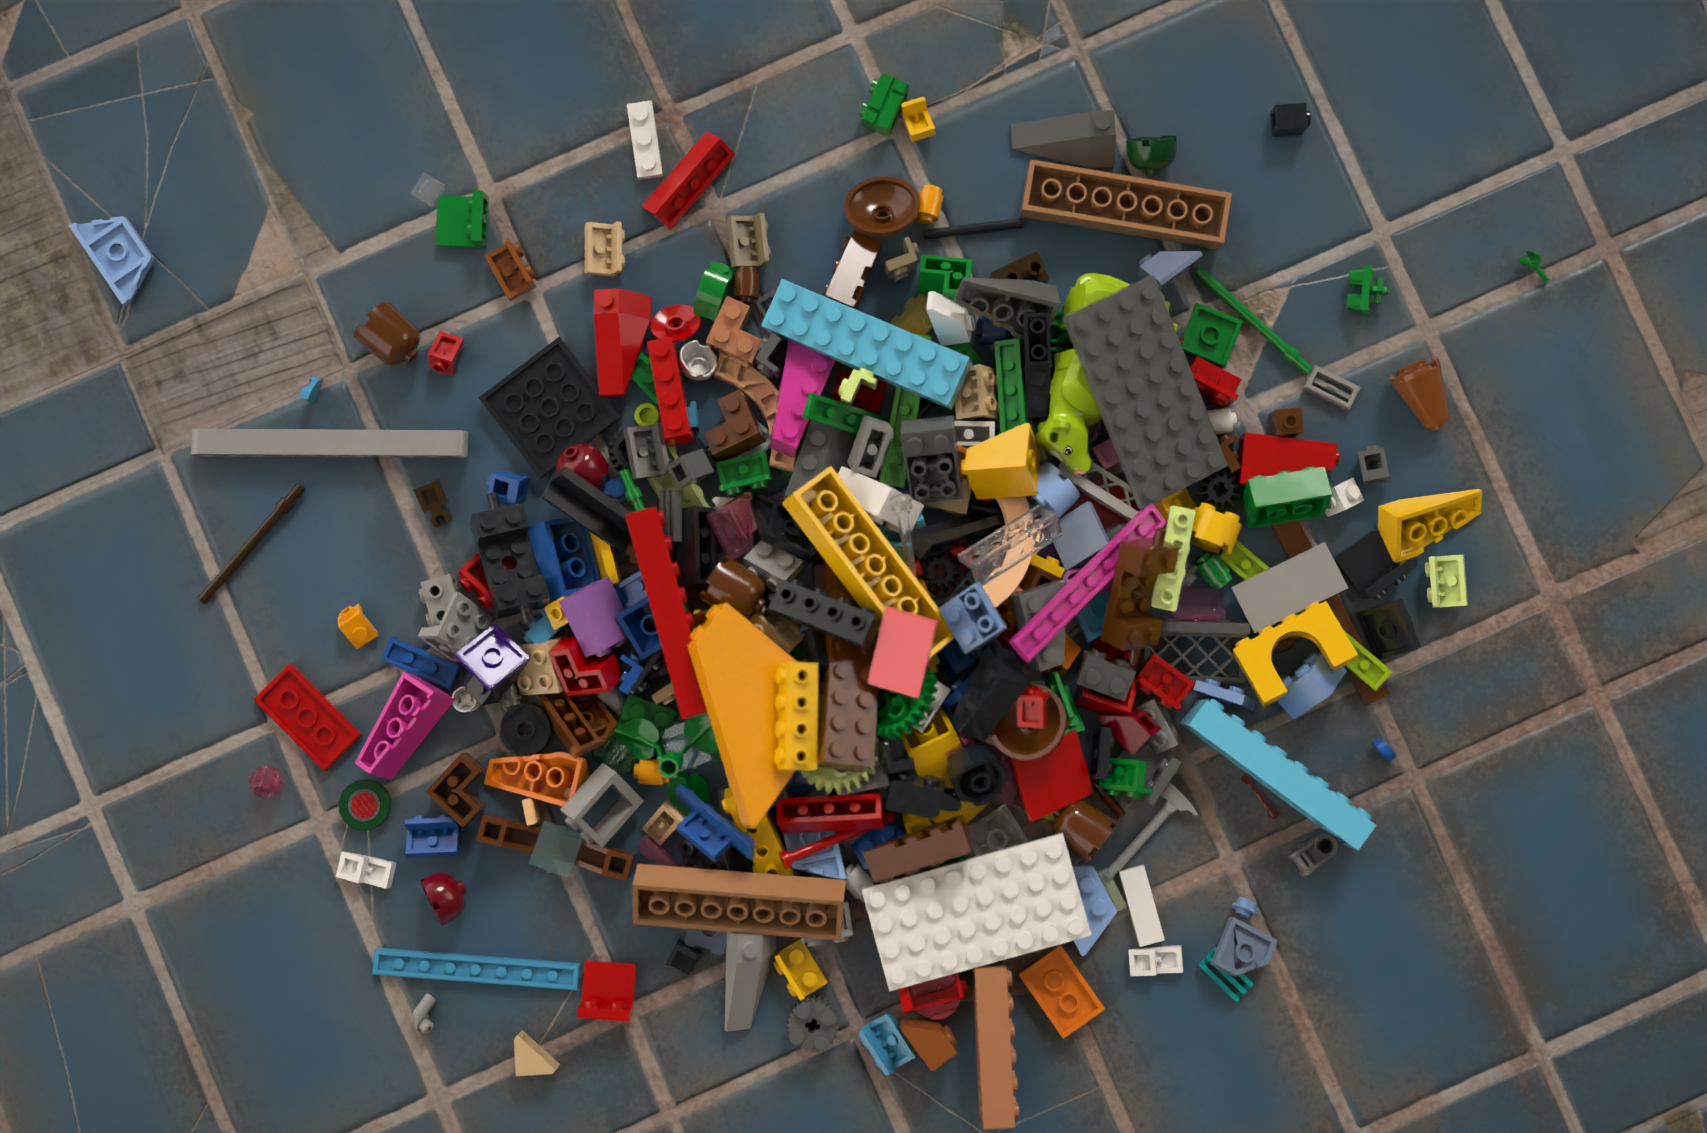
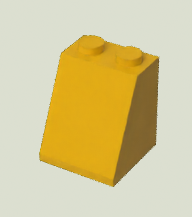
M1024 423L966 449V458L962 460L961 468L963 475H966L968 478V487L970 490H973L976 499L1037 496L1041 452L1030 423Z
M940 705L924 731L921 733L914 728L910 735L903 736V742L907 756L913 757L915 764L913 769L917 776H936L940 780L945 781L944 787L954 788L947 774V760L951 754L956 753L963 747L954 727Z

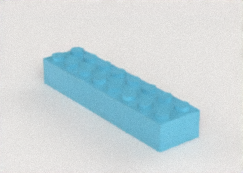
M784 279L781 280L761 325L769 333H774L788 341L791 340L858 371L860 368H864L874 373V377L950 410L953 408L972 365V361L968 356Z
M1206 698V700L1197 699L1181 720L1180 724L1344 846L1355 850L1361 848L1376 827V824L1370 821L1372 816L1361 808L1357 809L1352 805L1350 806L1351 800L1340 792L1336 793L1328 790L1330 785L1318 776L1315 778L1312 775H1308L1309 769L1298 761L1294 762L1286 759L1285 757L1288 754L1276 745L1274 747L1270 744L1267 745L1265 743L1266 737L1256 730L1252 731L1244 728L1245 722L1234 714L1224 713L1223 709L1225 707L1216 700Z

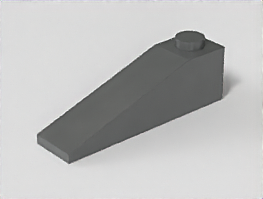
M963 277L954 297L956 303L978 316H985L992 321L993 325L1005 328L1010 331L1012 336L1021 340L1023 314L1050 312L1051 325L1061 304L1057 286L1034 280Z

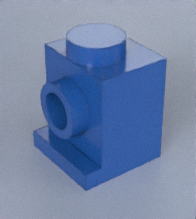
M504 470L494 471L487 479V494L492 493L493 495V492H497L499 501L512 505L519 504L526 499L530 477Z

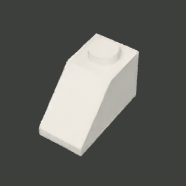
M934 291L929 292L926 310L940 345L947 346L970 342L971 331L975 330L973 316H969L967 309L954 300Z

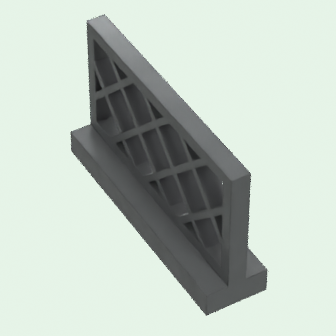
M1159 618L1163 620L1161 636L1167 643L1157 652L1151 646L1144 647L1143 664L1150 656V651L1159 656L1171 645L1179 656L1170 665L1174 667L1183 658L1191 667L1184 675L1192 681L1196 682V680L1205 682V679L1209 678L1218 682L1245 683L1246 676L1240 666L1239 676H1228L1223 671L1232 660L1238 664L1234 655L1224 644L1231 637H1240L1241 640L1247 638L1248 634H1250V623L1245 620ZM1180 636H1187L1193 643L1181 653L1174 646L1173 642ZM1191 636L1199 637L1196 640H1194ZM1205 637H1213L1218 644L1206 653L1198 644ZM1217 637H1225V638H1223V639L1220 641ZM1196 646L1205 656L1193 666L1185 655ZM1222 647L1230 657L1218 666L1211 656ZM1209 659L1217 669L1209 676H1203L1197 669ZM1219 672H1221L1224 676H1216V675H1217Z

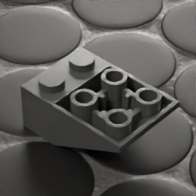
M954 416L902 421L900 435L910 498L919 503L963 499Z

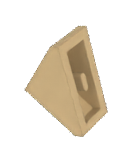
M668 799L642 829L661 846L677 828V825L687 816Z
M523 1030L514 1038L516 1076L553 1074L560 1064Z

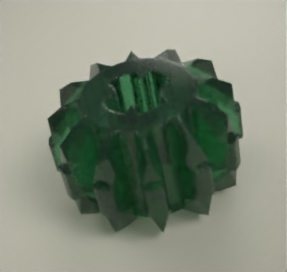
M610 736L602 746L591 751L593 760L598 763V766L604 763L620 777L629 772L636 761L635 754L629 749V746L625 745L623 741L618 740L615 736Z

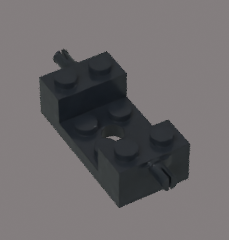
M493 492V495L489 493L487 497L491 508L484 512L472 514L470 527L497 619L521 614L524 625L532 624L535 621L531 611L547 606L550 601V595L544 575H539L527 534L529 523L523 503L501 506L498 493ZM504 559H512L516 563V567L512 570H507L502 566L501 562Z

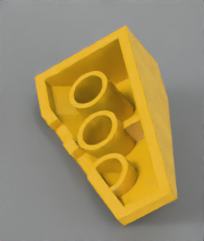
M1474 489L1400 499L1378 506V530L1392 560L1398 563L1420 555L1424 552V547L1433 541L1435 543L1441 541L1443 534L1452 528L1459 529L1481 514L1482 490Z

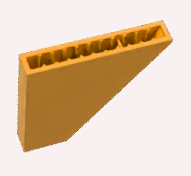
M728 603L719 604L718 606L715 604L707 612L705 617L708 619L703 626L699 625L690 635L692 640L688 644V650L741 824L746 828H755L796 771L777 770L778 764L775 763V750L778 748V737L775 735V725L778 721V710L775 706L776 696L779 695V684L776 682V671L779 668V663L797 661Z

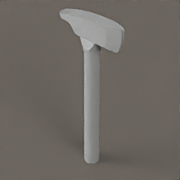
M1170 781L1160 795L1166 799L1162 809L1104 872L1110 880L1113 879L1171 814L1178 810H1188L1194 816L1198 815L1188 799Z

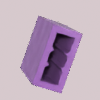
M609 576L595 581L558 601L585 657L593 654L601 657L611 652L610 646L617 647L628 641L626 633L615 617L625 609Z

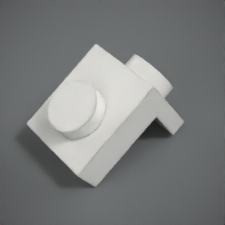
M1354 478L1331 488L1332 497L1325 513L1330 517L1364 501Z

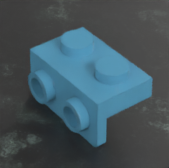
M891 1010L870 1020L859 1031L863 1045L868 1048L875 1059L876 1065L883 1071L885 1076L892 1074L895 1068L916 1058L918 1055L916 1049L900 1029V1023Z

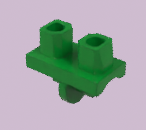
M1364 265V269L1351 270L1349 274V286H1362V294H1348L1347 309L1360 311L1362 316H1370L1372 295H1374V304H1381L1382 296L1390 295V288L1383 286L1384 278H1376V284L1373 286L1374 270H1372V265Z

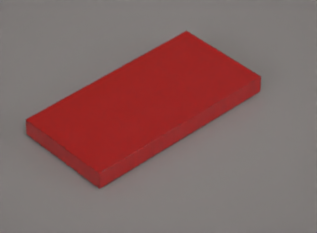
M289 663L253 699L324 772L363 735L292 663Z

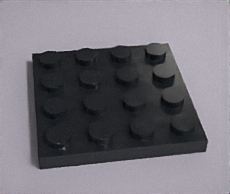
M560 337L556 338L479 397L480 401L540 479L556 468V461L566 448L580 443L588 444L622 418L606 396H599V387Z

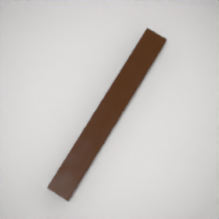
M1299 520L1270 525L1288 559L1313 548ZM1338 594L1319 602L1321 604L1326 601L1342 629L1365 648ZM1344 666L1365 706L1389 695L1384 683L1377 691H1374Z

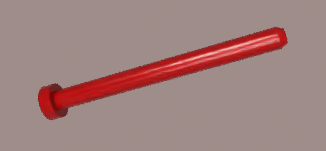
M894 811L885 813V824L896 819ZM873 829L840 831L792 852L781 851L779 852V857L783 867L788 869L792 867V862Z

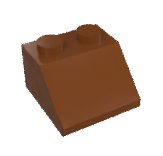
M902 1016L899 1018L900 1029L932 1072L957 1054L955 1044L958 1042L948 1025L943 1027L940 1021Z

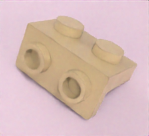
M616 221L613 224L585 223V274L614 277L623 270L625 257L622 254V245L625 240V232L622 229L621 222Z

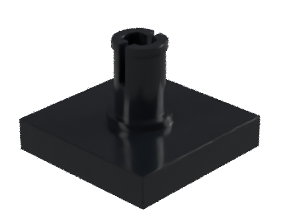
M1403 599L1357 613L1372 654L1378 660L1410 652L1421 647L1413 627V621H1411L1412 618L1407 612Z

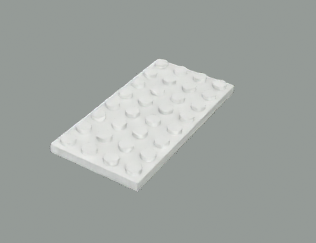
M1063 833L861 889L889 991L1092 936Z

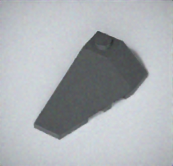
M1114 110L1083 112L1010 125L1013 151L1040 158L1046 157L1058 160L1060 163L1081 166L1080 168L1085 169L1114 168L1116 144Z

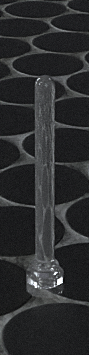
M900 494L890 499L891 510L898 516L904 562L917 579L908 516L911 513L912 500L910 495Z

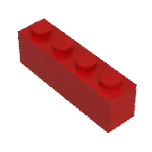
M671 336L647 341L665 440L669 447L694 442L674 340Z
M881 793L778 798L777 824L783 834L885 829V803Z

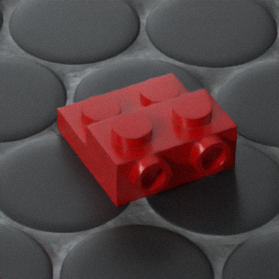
M477 553L459 570L458 577L460 580L458 582L467 592L473 590L479 596L477 600L484 608H493ZM504 559L501 562L502 566L507 570H512L516 567V563L512 559Z

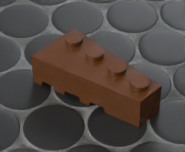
M963 814L866 848L863 855L873 882L881 881L884 884L895 880L897 875L903 873L910 875L920 871L922 867L936 866L945 862V860L964 856L972 851L973 841Z

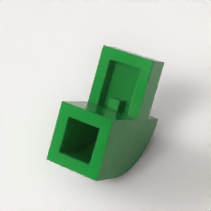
M712 260L709 268L705 269L695 299L693 314L716 320L725 301L727 291L734 279L736 268Z

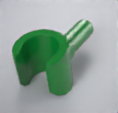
M1526 251L1529 259L1520 257V264L1532 267L1544 283L1549 281L1548 276L1539 264L1541 261L1540 254Z

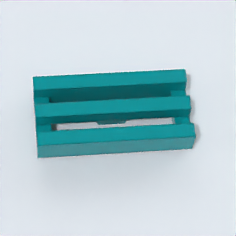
M1214 947L1198 966L1237 1003L1241 995H1244L1247 992L1246 990L1249 987L1251 988L1254 983L1243 973L1238 975L1245 982L1241 986L1230 974L1216 968L1238 989L1235 993L1231 991L1206 966L1213 959L1217 947Z

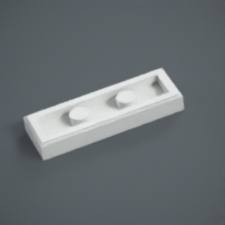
M1144 865L1120 870L1118 873L1138 945L1142 947L1164 941V935Z

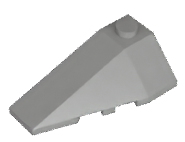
M727 932L726 1032L751 1029L776 953V935Z

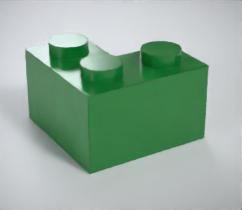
M922 254L917 294L928 295L929 292L934 291L954 300L963 277L970 278L972 259Z

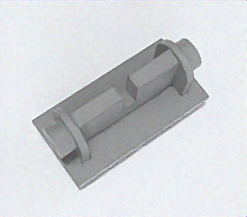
M1149 699L1133 708V710H1144L1162 728L1150 741L1156 754L1178 745L1155 699Z

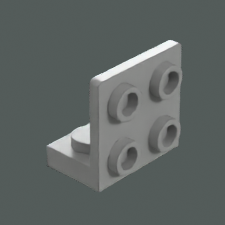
M454 592L440 625L422 627L418 637L452 662H459L455 658V653L488 629L492 616L462 593Z

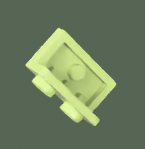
M860 368L859 371L853 369L849 380L844 378L838 392L841 396V402L852 406L861 384L875 390L877 387L875 374L864 368Z
M1464 555L1429 557V562H1425L1426 577H1430L1431 588H1427L1428 603H1432L1433 608L1468 606Z

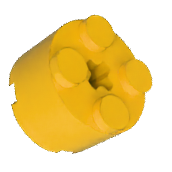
M1201 503L1199 507H1194L1195 518L1191 538L1193 539L1191 544L1210 552H1216L1217 554H1219L1220 549L1226 550L1225 555H1231L1242 527L1241 523H1239L1240 517L1231 512H1225V514L1217 512L1214 506L1207 503Z

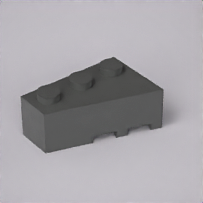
M1066 580L1052 581L1009 596L1018 632L1066 585ZM1065 626L1027 662L1030 671L1041 672L1064 664Z

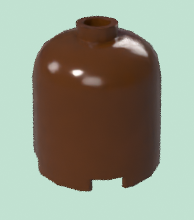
M384 301L373 308L367 314L370 320L364 327L359 324L354 331L353 337L387 365L396 366L405 361L410 363L418 355L416 349L420 343L419 331L390 302L386 303Z
M726 555L724 559L725 564L720 561L706 582L710 584L707 593L705 591L701 592L700 599L712 606L728 603L745 618H749L753 612L759 614L766 603V600L763 599L765 594L764 581Z
M1083 799L1052 813L1055 817L1052 823L1053 835L1063 833L1067 849L1085 864L1092 859L1091 856L1096 850L1101 848L1112 833L1113 828L1117 825L1114 820Z

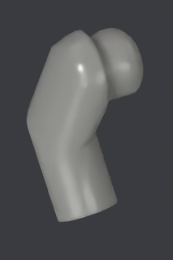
M428 993L425 994L413 1012L414 1026L418 1032L421 1031L423 1034H428L433 1029V1022L429 1020L428 1012L437 1001Z

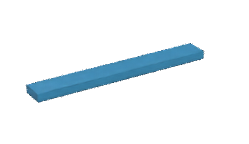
M377 947L374 950L372 975L577 991L579 989L581 963Z

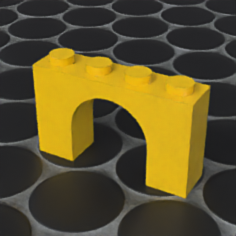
M1318 601L1304 608L1306 612L1298 616L1295 613L1282 619V624L1275 628L1270 625L1258 632L1259 636L1251 640L1247 637L1235 644L1236 648L1233 649V655L1263 708L1287 696V689L1271 660L1273 649L1283 639L1298 636L1311 640L1320 649L1333 672L1357 659L1358 654L1326 601L1321 604Z

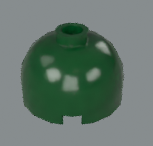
M1163 135L1160 137L1149 136L1129 139L1126 141L1128 160L1136 169L1144 170L1145 175L1161 174L1160 169L1169 167L1175 159L1177 151L1176 136Z

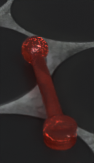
M1243 774L1241 782L1250 787L1267 809L1268 816L1271 819L1277 818L1278 811L1272 809L1251 782L1252 777L1249 774Z

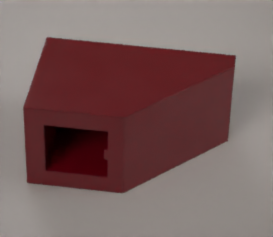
M1132 710L1130 714L1102 713L1096 718L1102 724V727L1111 728V734L1120 742L1121 747L1132 756L1144 749L1162 729L1144 710Z

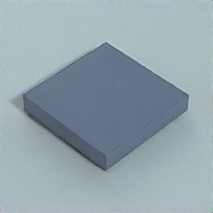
M1089 501L1046 527L1066 571L1078 568L1091 560L1109 542L1092 503Z

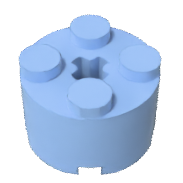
M1045 461L1039 468L1037 496H1031L1033 500L1030 503L1038 512L1041 513L1044 510L1047 517L1056 522L1079 499L1080 493L1068 478L1065 480L1060 475L1061 471Z

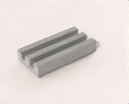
M1314 365L1302 389L1348 411L1361 387ZM1316 374H1319L1351 390L1352 393L1349 394L1345 391H1342L1337 387L1332 386L1316 378L1315 376ZM1314 383L1338 396L1347 399L1348 401L1345 402L1311 384Z

